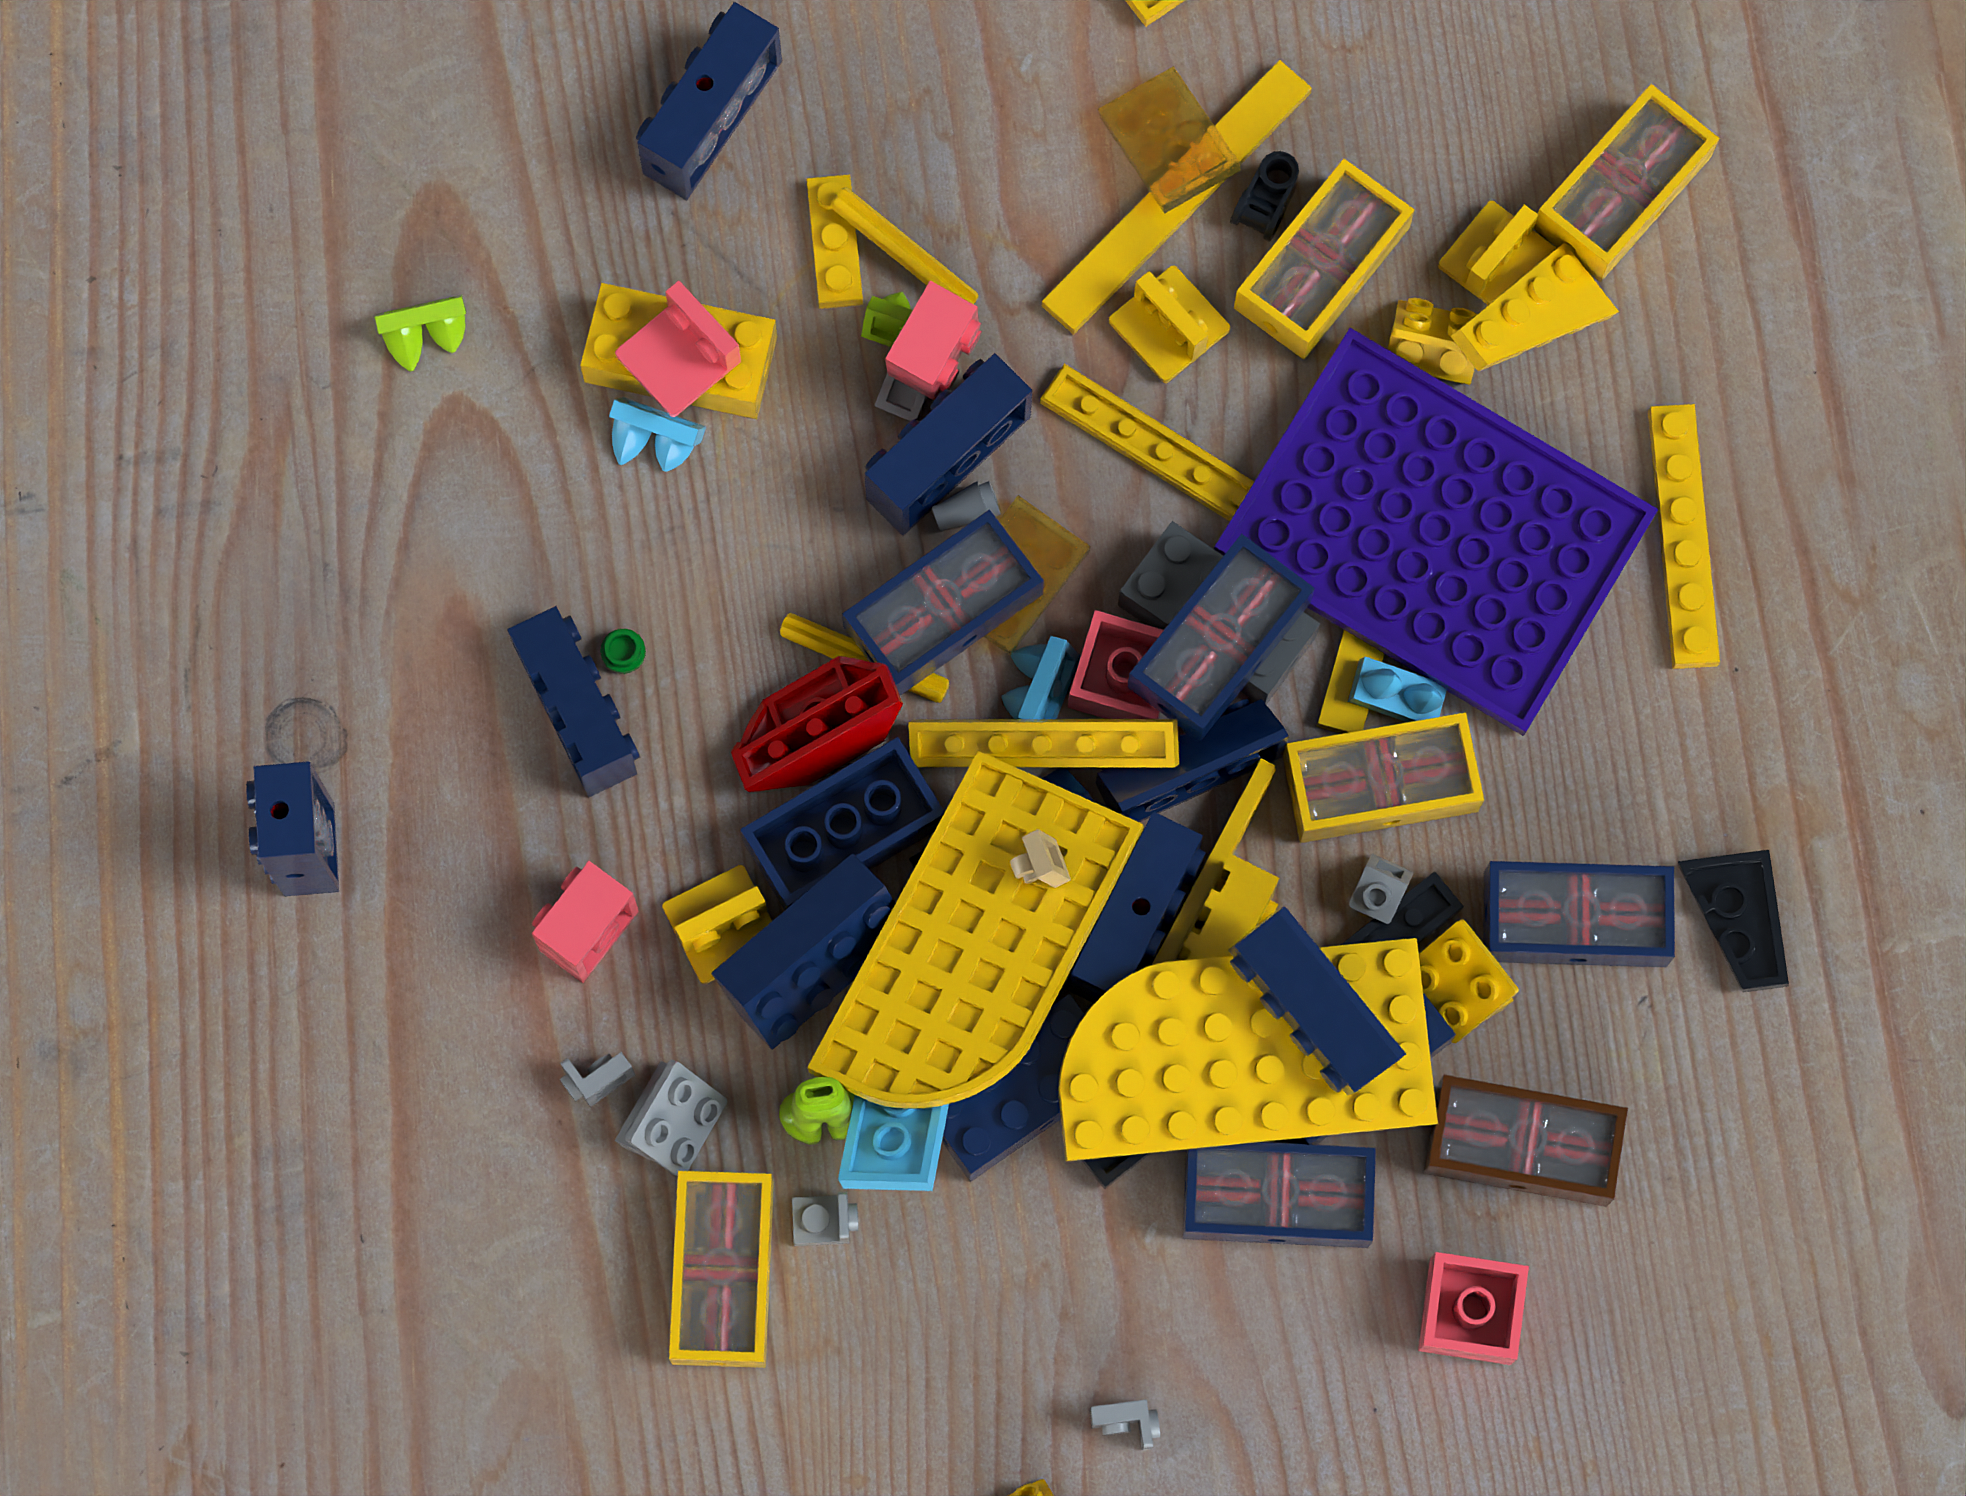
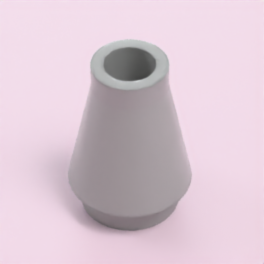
M976 481L944 502L932 506L941 532L951 528L965 527L989 509L995 517L1002 515L990 481L982 484Z

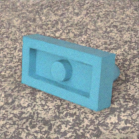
M625 397L614 400L609 417L614 418L612 446L619 465H624L637 456L645 447L653 432L656 433L655 452L657 460L663 471H670L681 465L689 457L694 446L701 444L706 426L678 416L671 417L667 412Z
M1050 636L1048 644L1029 645L1010 653L1018 669L1033 679L1031 685L1017 687L1002 695L1003 704L1014 719H1057L1081 656L1067 640Z
M1365 656L1359 659L1348 702L1405 722H1413L1440 717L1447 690L1429 678Z

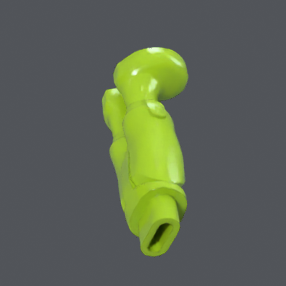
M816 1077L806 1080L796 1088L795 1092L790 1093L782 1101L779 1109L780 1122L792 1138L808 1145L820 1142L823 1122L827 1124L828 1131L835 1141L843 1140L847 1137L855 1094L846 1091L844 1086L832 1077Z

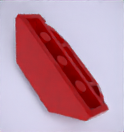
M837 656L763 699L746 726L741 741L737 742L731 751L744 789L748 792L809 785L884 742L903 705L888 666L878 662L872 663L861 659Z

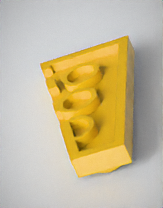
M1564 242L1450 337L1479 372L1516 357L1529 349L1541 347L1559 337L1583 330L1591 324L1610 319L1619 311Z

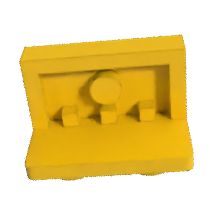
M1490 200L1441 258L1438 267L1489 305L1554 251L1556 247L1533 231L1538 214L1525 204L1514 216L1495 201Z
M1175 265L1170 266L1157 278L1150 271L1144 274L1135 283L1134 297L1109 317V324L1163 383H1169L1230 332V324Z
M1409 298L1408 301L1398 300L1387 349L1433 377L1471 385L1475 367L1450 336L1477 314L1465 308H1452L1451 311L1435 308L1431 302L1420 298Z
M738 865L662 904L663 911L701 984L714 980L715 978L711 973L772 922L758 886L753 885L743 865Z
M1463 919L1454 923L1419 954L1423 993L1455 1032L1456 1036L1451 1041L1452 1043L1461 1041L1482 1022L1505 1009L1514 1001L1512 997L1519 991L1516 984Z

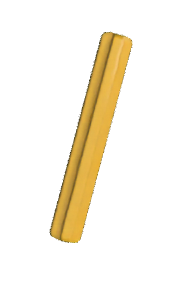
M844 187L833 198L830 206L835 212L925 285H928L931 280L968 302L975 304L979 297L975 290L849 188Z
M788 613L782 622L780 635L785 639L832 659L837 656H844L868 661L853 639L793 613ZM932 673L908 691L936 703H941L948 691L949 680Z

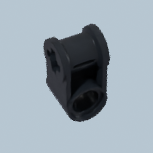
M1275 151L1264 157L1250 185L1241 195L1230 223L1236 226L1242 223L1264 234L1265 240L1269 242L1272 240L1297 186L1299 167L1292 155L1283 151ZM1273 170H1281L1290 179L1285 183L1277 184L1270 181L1267 174Z

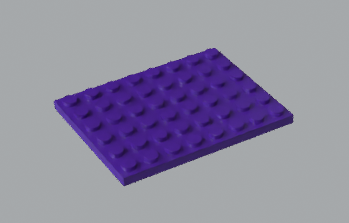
M1349 328L1219 538L1214 550L1224 556L1238 537L1243 534L1315 588L1311 603L1307 608L1421 676L1433 680L1451 694L1524 736L1658 509L1366 336Z

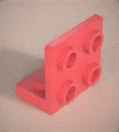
M679 280L665 291L668 307L615 351L616 358L671 417L678 416L741 362L739 344Z

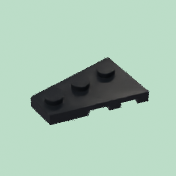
M1769 849L1678 861V866L1742 992L1789 987Z

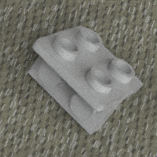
M670 1060L668 1064L661 1061L615 1141L625 1149L656 1162L668 1172L678 1177V1171L689 1170L726 1106L727 1098L681 1063L675 1060Z

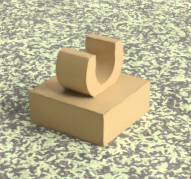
M1039 829L1022 837L1027 853L1010 860L1015 878L1023 877L1026 884L1039 879L1054 888L1071 880L1055 838Z

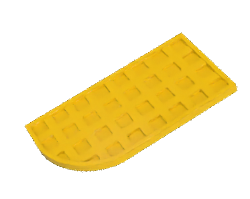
M978 751L807 1067L809 1073L816 1077H832L838 1080L846 1091L872 1103L903 1109L930 1108L958 1102L983 1091L1007 1075L1030 1049L1144 830L1143 824ZM1037 829L1056 839L1071 878L1070 881L1056 888L1039 879L1026 884L1023 877L1015 878L1010 864V860L1027 853L1022 837Z
M1417 938L1319 947L1406 1053L1400 1060L1356 1093L1346 1095L1343 1090L1337 1093L1326 1083L1320 1074V1070L1324 1068L1313 1053L1306 1056L1295 1045L1290 1037L1294 1030L1283 1017L1277 1020L1267 1011L1260 1001V997L1264 993L1253 980L1246 983L1231 966L1230 961L1234 958L1233 956L1163 962L1148 966L1124 978L1105 992L1089 1008L1069 1040L1062 1060L1058 1095L1065 1162L1438 1124Z

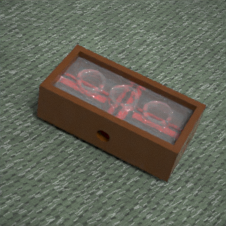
M1442 1076L1437 1086L1435 1098L1438 1124L1431 1125L1423 1174L1607 1207L1614 1200L1628 1108L1455 1076Z

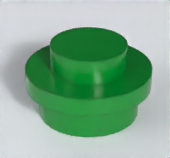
M617 629L610 632L604 638L600 653L602 661L608 669L615 673L627 674L637 670L642 665L646 656V648L641 636L633 630Z

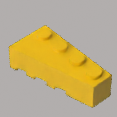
M1230 853L1223 866L1221 879L1217 887L1214 886L1198 918L1199 922L1190 932L1178 960L1232 956L1228 949L1268 916L1276 912L1279 904L1272 901L1280 878Z

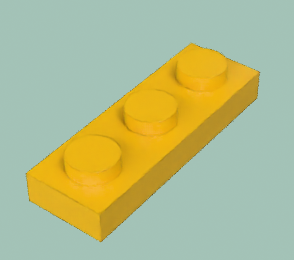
M850 174L806 178L819 309L863 305L856 228L830 206L833 198L841 189L846 187L852 191Z

